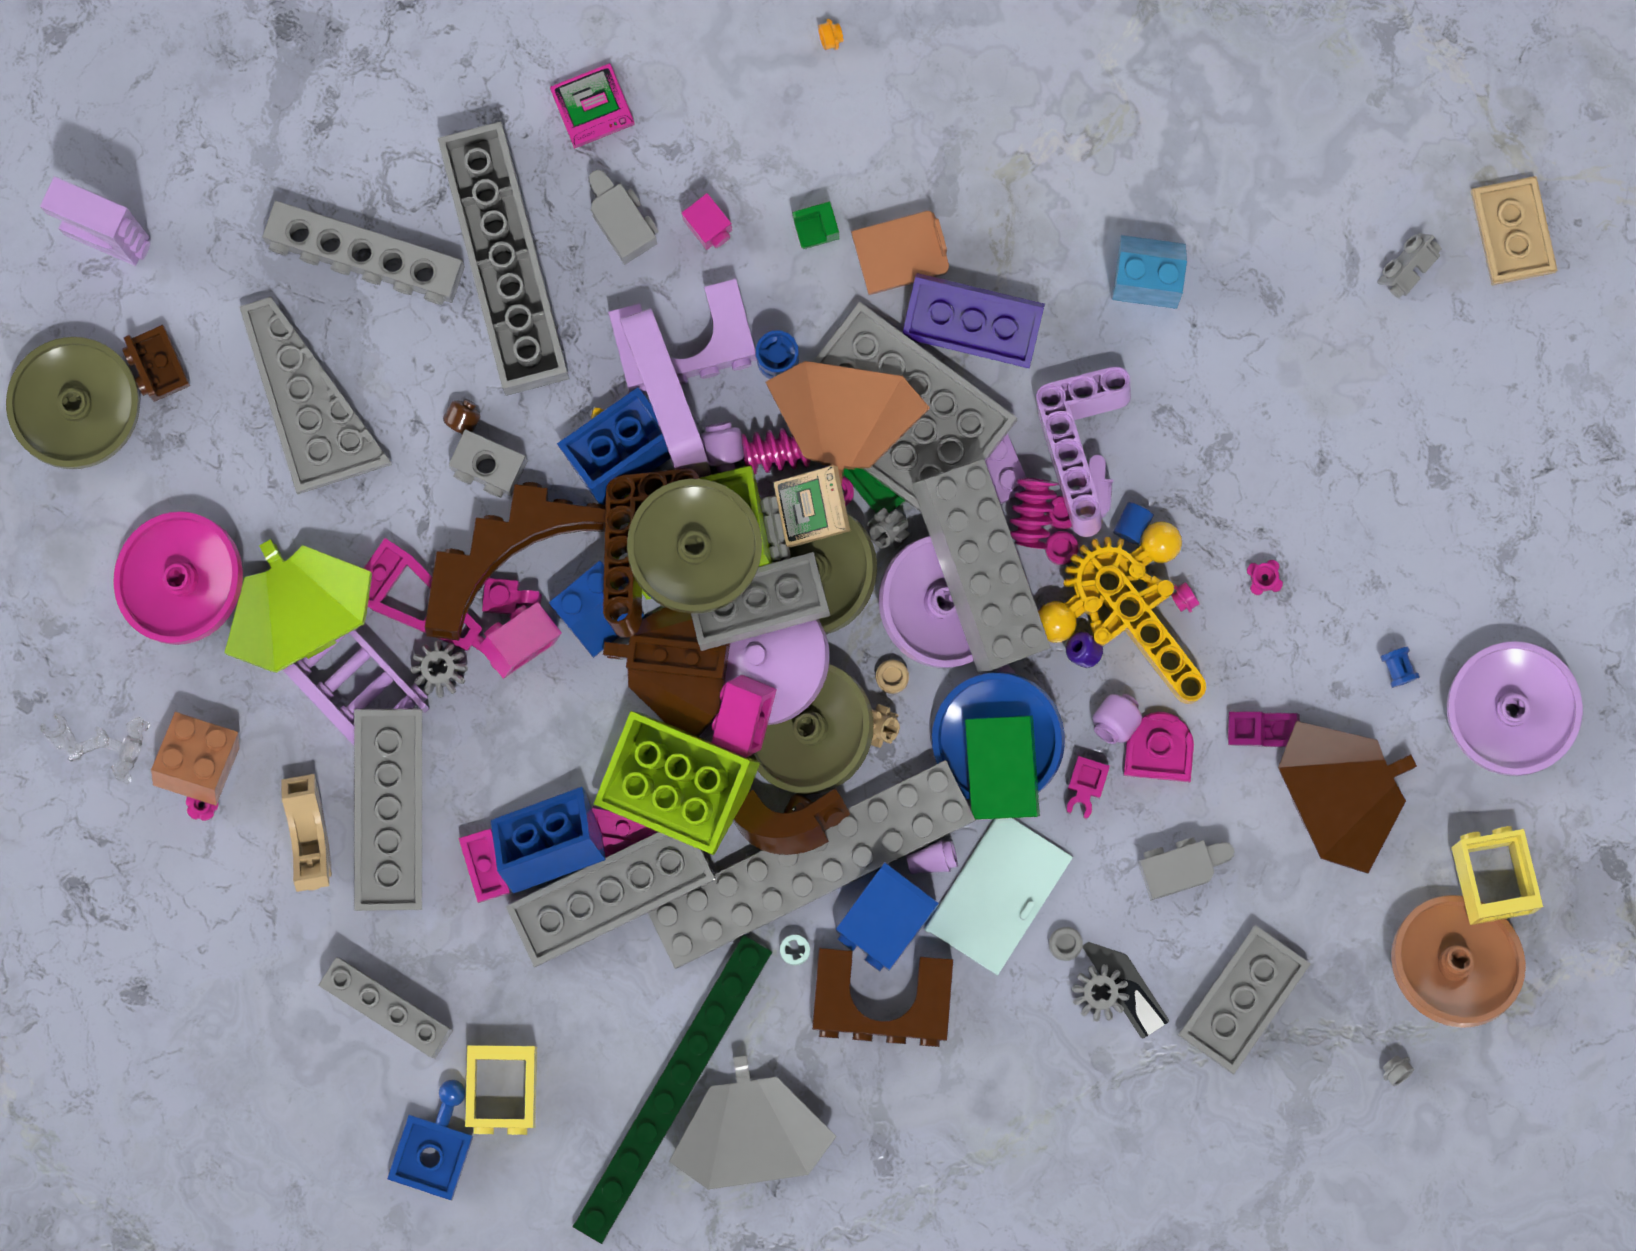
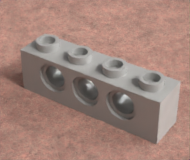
M335 958L318 985L431 1058L435 1059L453 1032L451 1028L341 958Z

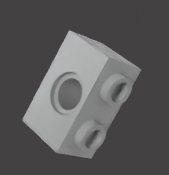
M465 429L450 460L449 467L455 472L453 477L470 485L473 480L485 485L484 491L501 498L503 493L512 497L514 485L518 484L528 461L525 455ZM488 458L494 460L496 465L492 472L483 474L478 471L479 463L482 460Z

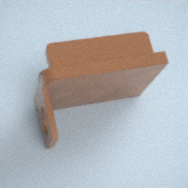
M924 211L851 231L868 295L913 284L916 273L939 277L945 275L949 270L947 247L940 222L931 211Z

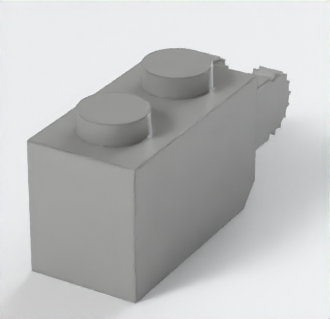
M596 169L588 177L591 191L593 190V194L596 197L591 206L592 216L623 264L626 265L657 245L655 234L659 231L649 215L643 218L637 207L641 203L631 188L625 191L621 183L614 186L609 177H606L607 174L604 171Z
M1195 837L1175 843L1177 849L1164 853L1163 847L1143 853L1145 859L1140 860L1138 864L1150 901L1208 883L1214 874L1213 867L1230 861L1234 857L1235 848L1232 847L1233 845L1230 842H1221L1220 844L1217 843L1206 847L1204 840L1196 843Z

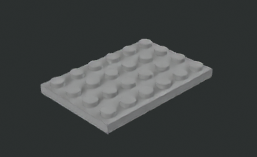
M861 302L857 304L813 361L815 363L903 376L930 407L871 468H862L920 512L921 510L912 487L913 483L984 459L986 462L1017 422V417Z

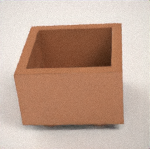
M175 712L151 768L153 786L216 806L240 748L238 732Z

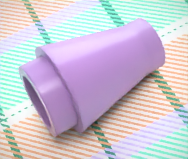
M942 839L924 849L907 855L911 874L951 872V868L958 867L957 854L952 841L944 842Z

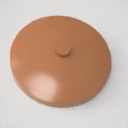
M1441 896L1417 906L1401 923L1392 944V969L1401 992L1420 1013L1443 1025L1466 1028L1491 1022L1512 1005L1523 986L1526 971L1525 955L1514 928L1506 919L1470 925L1463 896Z

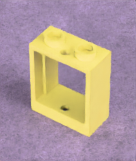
M1512 826L1494 829L1492 830V835L1481 836L1480 832L1467 833L1460 836L1461 840L1451 847L1470 925L1534 914L1543 907L1524 829L1513 831ZM1509 846L1521 897L1481 904L1469 853Z
M467 1045L465 1127H474L473 1134H494V1128H507L508 1135H527L528 1128H536L537 1047ZM477 1060L526 1061L525 1119H476Z

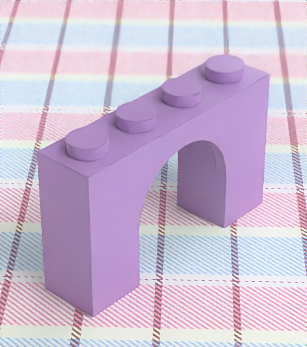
M55 176L53 177L40 207L47 215L62 221L59 230L65 236L134 266L137 265L139 259L143 260L150 247L149 236L128 208Z
M736 279L704 287L713 320V334L709 344L699 354L686 359L670 358L680 385L686 384L688 382L687 378L700 375L701 379L711 378L719 375V370L732 367L733 371L742 370L752 366V361H756V352ZM636 304L609 311L608 313L629 393L638 387L645 395L647 394L620 322L622 318L642 312L641 304Z

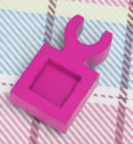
M1080 756L1077 757L1068 789L1077 793L1075 797L1069 800L1066 807L1067 813L1071 814L1073 806L1076 803H1081L1085 806L1083 818H1089L1092 813L1090 797L1100 799L1110 768L1109 765Z

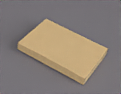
M1537 176L1473 188L1471 190L1492 286L1554 274L1558 271Z

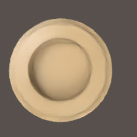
M888 660L878 667L876 682L883 692L897 694L906 688L909 681V672L903 663L897 660Z

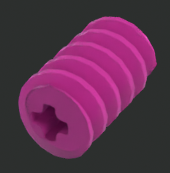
M784 428L780 429L778 439L774 437L771 430H767L764 441L758 432H754L752 442L748 441L745 434H741L745 466H752L754 475L758 472L759 464H762L766 473H770L772 463L774 462L779 471H783L785 461L789 462L792 469H796L798 459L802 460L806 468L810 466L811 460L803 457L793 435L789 437Z
M1029 477L1019 479L1017 484L1024 487L1025 491L1014 494L1016 498L1023 502L1020 505L1012 506V510L1019 513L1020 517L1012 518L1009 521L1018 527V530L1010 531L1011 537L1016 540L1015 544L1047 549V544L1039 539L1049 537L1050 532L1041 526L1052 524V518L1044 513L1054 511L1055 507L1046 500L1057 497V493L1050 489L1049 486L1059 485V483Z

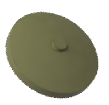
M83 337L55 339L31 351L15 369L6 394L7 418L18 442L38 460L63 469L92 467L114 456L131 437L140 411L138 385L126 362L108 346Z
M704 479L675 481L664 485L649 495L637 509L631 521L627 538L628 561L639 586L657 603L671 610L683 613L715 611L727 606L740 597L754 579L762 553L761 531L757 519L748 504L728 487Z
M847 513L850 526L849 532L789 547L790 558L814 552L830 616L818 619L826 634L833 633L847 626L863 611L872 595L876 582L877 559L873 543L864 527L849 513Z
M829 664L824 685L808 708L790 720L767 725L761 750L749 756V758L760 762L757 770L760 775L778 788L802 795L824 793L837 788L849 780L864 762L873 738V713L865 691L851 675Z

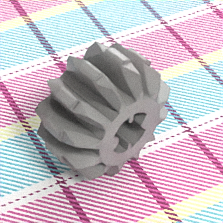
M437 640L434 644L435 651H431L430 647L424 644L422 649L427 655L422 657L419 654H414L413 659L421 663V666H413L410 668L412 674H422L415 679L414 683L417 686H422L426 683L424 687L426 695H430L434 687H436L437 696L442 698L444 696V687L446 686L451 694L456 693V688L451 684L453 681L459 684L465 683V679L457 675V672L468 671V666L466 664H457L464 658V654L457 652L452 655L455 648L454 644L449 643L445 650L442 651V643L440 640ZM442 661L446 662L443 664L447 669L446 673H438L436 677L432 676L435 674L432 666L434 664L440 665Z
M1093 965L1089 966L1088 972L1092 979L1089 980L1082 973L1078 974L1077 978L1085 986L1074 985L1072 987L1073 992L1083 993V997L1074 999L1073 1003L1074 1005H1079L1083 1002L1087 1004L1081 1011L1082 1016H1086L1091 1008L1094 1009L1093 1021H1099L1101 1010H1104L1108 1021L1112 1020L1113 1014L1109 1007L1112 1006L1119 1013L1123 1012L1124 1008L1116 1000H1129L1128 994L1118 993V989L1127 987L1128 983L1127 981H1122L1118 984L1114 982L1120 975L1119 970H1115L1110 978L1107 977L1108 965H1102L1100 976H1097ZM1094 985L1098 988L1105 985L1109 989L1106 994H1109L1107 1001L1103 998L1099 1001L1094 1000L1092 995L1095 992H1091Z

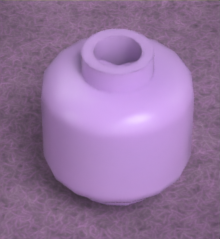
M731 422L706 426V432H703L700 438L709 466H716L717 472L736 469L735 462L741 461L744 458L741 430L737 427H732Z
M1111 694L1107 696L1093 715L1092 720L1095 726V733L1102 740L1110 744L1128 741L1142 722V714L1138 709V702L1127 694L1122 696Z

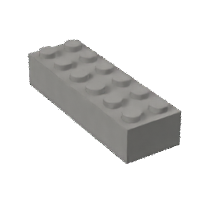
M981 459L913 483L914 493L978 673L994 670L1051 648L985 460Z

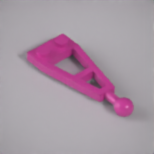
M384 538L363 568L372 572L368 607L376 613L426 633V618L424 621L382 604V602L407 566L430 589L433 577L413 556ZM468 613L464 624L470 630L464 639L460 637V640L457 641L437 638L444 642L452 643L454 646L469 651L473 646L480 652L482 651L479 647L485 640V638L480 636L483 628Z

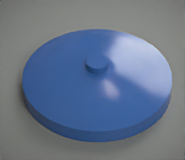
M991 672L972 677L955 687L947 695L937 711L932 729V748L936 763L939 764L945 760L947 761L963 796L971 800L965 720L1033 715L1039 793L1051 782L1063 758L1065 732L1060 713L1048 694L1037 684L1025 677L1005 672Z

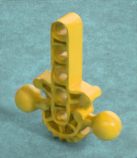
M1165 521L1154 522L1145 528L1140 538L1141 545L1130 554L1122 550L1124 539L1121 538L1118 539L1116 547H1111L1110 537H1105L1104 547L1102 548L1099 541L1093 539L1091 541L1093 551H1090L1087 546L1082 545L1079 550L1084 558L1082 559L1075 554L1070 558L1077 565V568L1067 566L1065 572L1074 576V579H1065L1063 585L1066 587H1074L1075 595L1065 603L1050 601L1042 605L1038 610L1048 641L1060 643L1069 639L1075 632L1077 618L1085 613L1091 617L1092 623H1090L1097 644L1105 646L1125 631L1180 702L1192 704L1198 701L1206 691V682L1203 676L1152 611L1169 598L1174 591V585L1171 581H1162L1156 576L1151 577L1145 573V567L1152 561L1167 563L1177 557L1182 548V536L1179 530L1174 525ZM1104 574L1113 575L1117 580L1116 589H1104L1100 584V577ZM1141 579L1148 584L1147 587L1149 588L1137 592L1131 583ZM1122 601H1133L1137 606V614L1133 617L1125 616L1120 610ZM1103 603L1111 612V615L1104 623L1103 620H1100L1097 612ZM1146 626L1153 627L1158 634L1157 641L1147 643L1142 640L1141 629ZM1162 654H1174L1178 659L1177 668L1174 670L1164 668L1161 664ZM1185 679L1194 680L1198 685L1197 695H1185L1181 689L1182 681Z

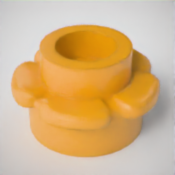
M827 19V23L818 25L819 37L824 50L832 48L838 50L839 43L844 41L839 23L833 24L831 19Z

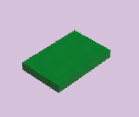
M1033 715L966 719L971 811L975 820L1040 816Z

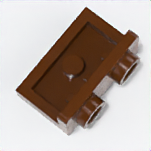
M163 325L133 338L130 335L123 337L127 346L122 348V351L129 366L135 365L140 376L136 377L135 380L143 396L148 394L156 402L190 387Z

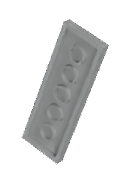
M421 708L354 709V911L422 910Z
M658 832L606 857L605 861L575 872L506 906L533 966L537 967L716 880L702 850Z

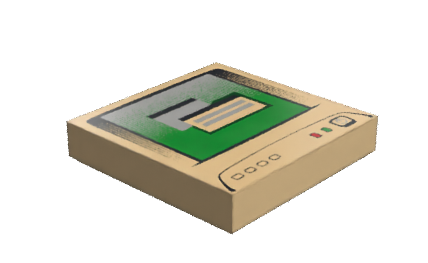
M832 465L773 482L786 547H795L850 531L837 466Z

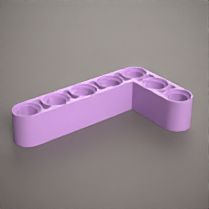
M650 308L620 319L665 439L674 469H692L700 478L712 475L700 435L652 309Z
M1109 367L1047 383L1041 386L1036 394L1038 417L1072 528L1078 535L1083 537L1097 534L1101 529L1102 520L1100 502L1074 420L1120 409L1130 402V375L1121 367ZM1113 386H1120V387H1122V388H1120V389H1115V390H1114V389H1110V388L1113 387ZM1082 394L1090 395V396H1088V397H1086V398H1080V397H1078L1079 395H1082ZM1051 402L1058 403L1057 405H1054V406H1047V405H1046V404L1051 403ZM1057 430H1065V431H1066L1065 433H1062V434L1054 433V432L1057 431ZM1065 458H1075V460L1070 462L1063 461ZM1077 485L1084 487L1080 490L1071 489L1072 487ZM1086 513L1093 515L1089 518L1080 517V515Z

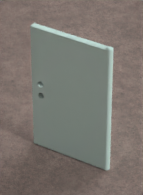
M1013 818L994 819L924 930L932 933L998 976L1073 857Z

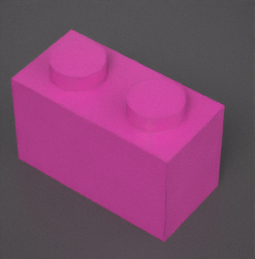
M538 602L529 608L525 605L519 607L509 616L510 621L504 625L497 622L484 633L486 638L479 648L503 679L553 646L562 634Z
M740 675L725 683L720 693L721 708L712 724L714 735L711 743L746 758L761 750L777 689L744 675Z

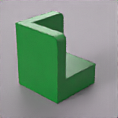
M830 201L792 212L793 222L802 249L840 239L839 229Z

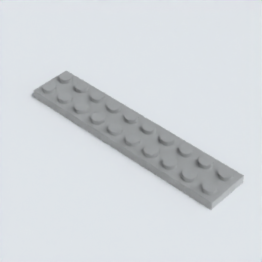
M945 760L848 808L849 816L845 817L838 825L824 831L829 842L823 846L805 853L793 855H779L761 851L714 874L716 880L648 912L674 968L677 969L881 868L884 862L889 864L976 821L947 761Z

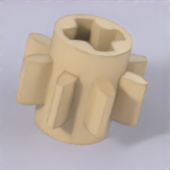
M878 704L876 710L872 709L874 730L871 745L881 748L883 742L891 744L897 737L900 725L897 720L898 714L890 712L889 707Z

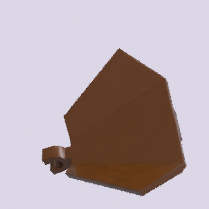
M664 607L642 619L641 627L636 634L630 637L629 645L604 643V656H607L609 659H627L628 687L665 723L699 737L714 721V718L720 711L722 704L720 693L725 684L730 643L701 651L691 613L678 612Z
M1296 721L1278 769L1320 859L1368 874L1406 802L1394 778L1414 769L1417 765L1412 755L1387 765L1379 742L1376 739Z

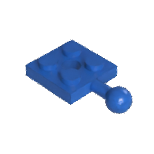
M448 1080L441 1085L439 1098L442 1104L435 1123L412 1115L408 1116L387 1178L388 1180L452 1201L474 1137L448 1128L454 1106L461 1104L466 1095L462 1083L457 1080ZM427 1148H434L439 1152L440 1160L435 1167H426L421 1161V1155Z

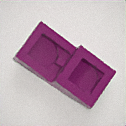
M1229 712L1228 745L1286 747L1296 721L1300 722V714Z

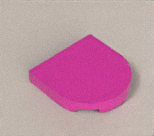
M1165 712L1150 713L1142 717L1141 724L1126 743L1123 776L1190 783L1194 741L1185 723L1177 716Z

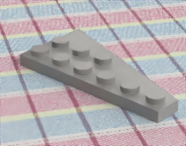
M269 297L240 306L239 308L296 493H305L392 465L273 299Z

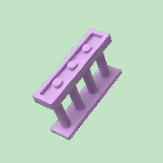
M357 629L349 632V634L362 647L324 683L320 681L315 685L308 677L312 672L310 668L336 644L309 659L305 657L283 669L288 677L353 745L354 709H364L393 681L407 694L393 709H412L417 705L424 713L429 710V707L424 703L428 699L424 692L415 683L409 687L357 633ZM344 635V636L340 637L339 639H337L336 642L338 643V642H339L342 638H344L346 635ZM372 657L384 672L347 707L343 705L338 709L330 701L334 696L333 692Z

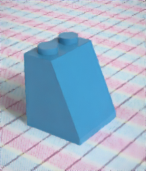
M1121 235L1112 300L1177 309L1183 294L1187 266L1186 244Z

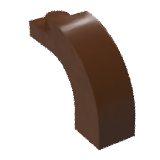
M833 789L806 808L793 813H778L770 810L763 804L755 791L752 790L745 798L733 822L743 837L755 847L773 854L793 855L814 850L828 843L829 841L824 831L841 823L845 817L850 815V812L836 789Z

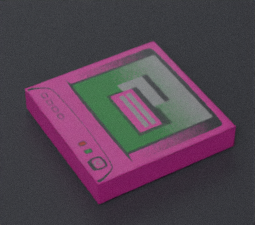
M610 63L550 87L574 149L635 125Z

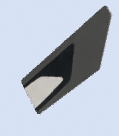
M1091 942L1083 945L1082 948L1099 974L1102 965L1105 964L1108 965L1106 976L1109 978L1115 970L1120 971L1119 977L1114 980L1116 984L1127 981L1128 986L1118 989V993L1128 994L1129 1000L1122 1001L1117 999V1002L1122 1005L1124 1013L1142 1039L1169 1022L1168 1017L1126 954Z

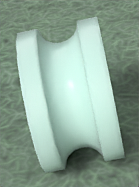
M791 935L783 940L780 946V953L786 963L800 965L808 959L810 946L804 937ZM791 941H797L799 946L805 947L804 955L800 953V959L793 960L791 954H786V946L791 947L789 944Z

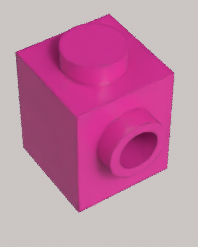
M708 193L681 213L682 220L706 250L712 246L718 248L730 239L729 233L733 231L732 223Z

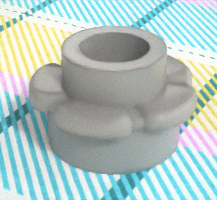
M1395 1056L1383 1067L1385 1070L1384 1080H1389L1393 1086H1397L1406 1080L1414 1071V1068L1409 1063L1410 1058L1405 1057L1401 1059L1399 1056Z

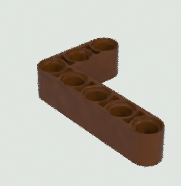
M692 469L622 475L613 478L607 485L603 614L613 631L620 637L627 638L633 636L638 632L642 623V588L633 576L628 555L624 559L619 560L620 556L627 553V538L631 521L643 501L657 489L679 480L700 479L698 474ZM630 493L626 498L621 499L623 495ZM629 523L627 527L620 529L622 525ZM628 583L624 589L618 590L621 585ZM628 613L624 619L617 621L622 614Z

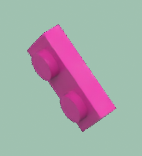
M492 829L458 838L477 902L481 903L510 894L508 885L497 872Z

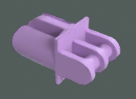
M1094 455L1090 458L1088 466L1100 502L1102 519L1110 510L1113 479H1105L1106 462L1104 457ZM1089 513L1082 514L1084 518H1089L1093 516Z

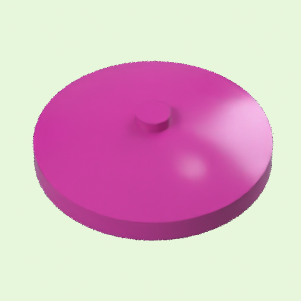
M190 512L161 514L139 526L123 545L114 569L115 598L126 621L140 634L152 640L171 645L189 644L199 641L218 630L230 617L238 602L243 582V567L239 551L232 538L221 526L201 515Z

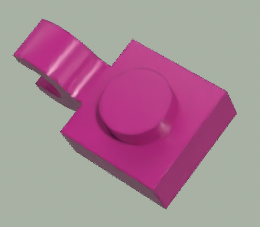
M488 578L484 587L482 611L485 613L511 615L517 610L518 605L531 607L537 602L541 605L542 594L539 591L532 590L519 591L520 582L516 580Z

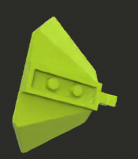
M271 539L262 543L259 547L270 564L271 569L244 577L224 653L274 673H278L305 657L309 659L336 644V640L364 625L372 572L304 545L289 559L284 561L277 545Z

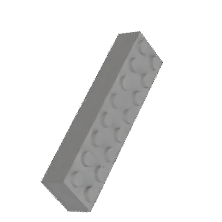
M497 122L437 138L505 395L508 396L569 380L502 123Z

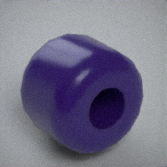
M1078 632L1067 641L1066 655L1074 664L1083 668H1091L1101 660L1103 646L1095 642L1093 635L1086 632Z

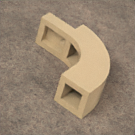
M310 774L282 779L281 796L291 837L293 882L296 892L329 886V877L332 876L331 859L324 813L315 775Z

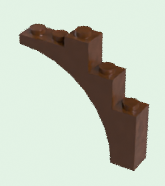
M524 482L522 485L515 484L509 522L495 515H485L484 518H476L470 555H465L464 551L452 548L445 549V552L437 551L425 622L426 636L459 641L465 617L472 602L493 572L513 555L545 539L581 531L605 532L606 507L597 503H588L586 506L573 505L572 501L566 499H554L553 502H549L548 488H542L541 484L535 482Z

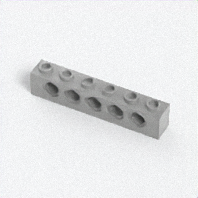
M278 201L274 202L262 236L266 244L270 245L268 249L281 255H287L288 251L301 255L299 259L306 263L318 265L319 261L332 265L331 270L349 275L350 271L363 275L362 279L375 285H380L381 281L393 284V289L400 293L412 295V292L415 291L424 294L425 300L438 305H443L444 301L453 303L465 268L461 259ZM298 229H307L309 231L307 239L303 242L293 241V235ZM332 238L340 240L337 250L333 252L324 250V244L327 240ZM362 248L371 250V256L368 260L364 262L355 260V254L358 250ZM390 259H401L402 266L398 271L389 272L386 270V264ZM430 268L434 271L429 281L421 282L417 280V274L421 269Z

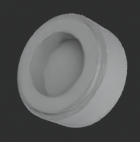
M1070 927L1057 929L1049 939L1050 952L1061 961H1070L1076 958L1083 947L1081 935Z

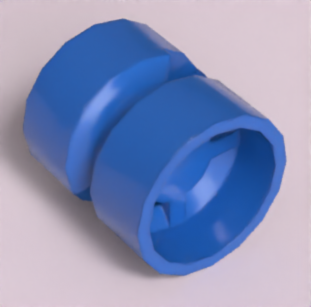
M781 330L770 331L759 339L756 346V360L760 372L766 378L771 379L799 364L798 345L789 333Z

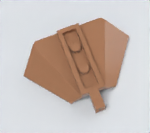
M804 361L765 382L803 457L819 462L821 465L837 466L841 486L844 468L852 470L854 468H871L930 409L903 376Z

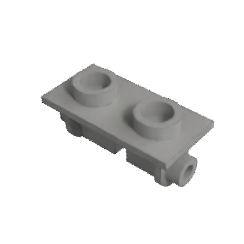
M1418 233V235L1416 234L1408 239L1404 244V251L1397 259L1390 261L1382 271L1383 276L1377 283L1392 286L1390 292L1397 298H1400L1402 295L1406 296L1421 279L1413 269L1417 267L1422 273H1426L1440 257L1439 252L1442 248L1435 241H1432L1435 237L1430 234Z

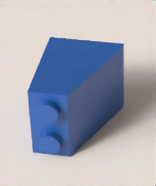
M884 862L836 928V931L841 934L837 940L851 951L858 947L866 953L867 956L864 960L879 972L883 967L890 971L938 908L939 903Z

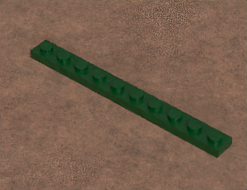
M743 935L574 1223L573 1228L603 1244L773 953L772 951Z

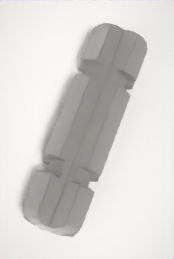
M776 496L765 497L761 499L760 504L762 513L765 512L766 514L763 519L768 543L772 544V547L769 548L771 559L777 562L789 559L791 555L789 547H786L777 498Z

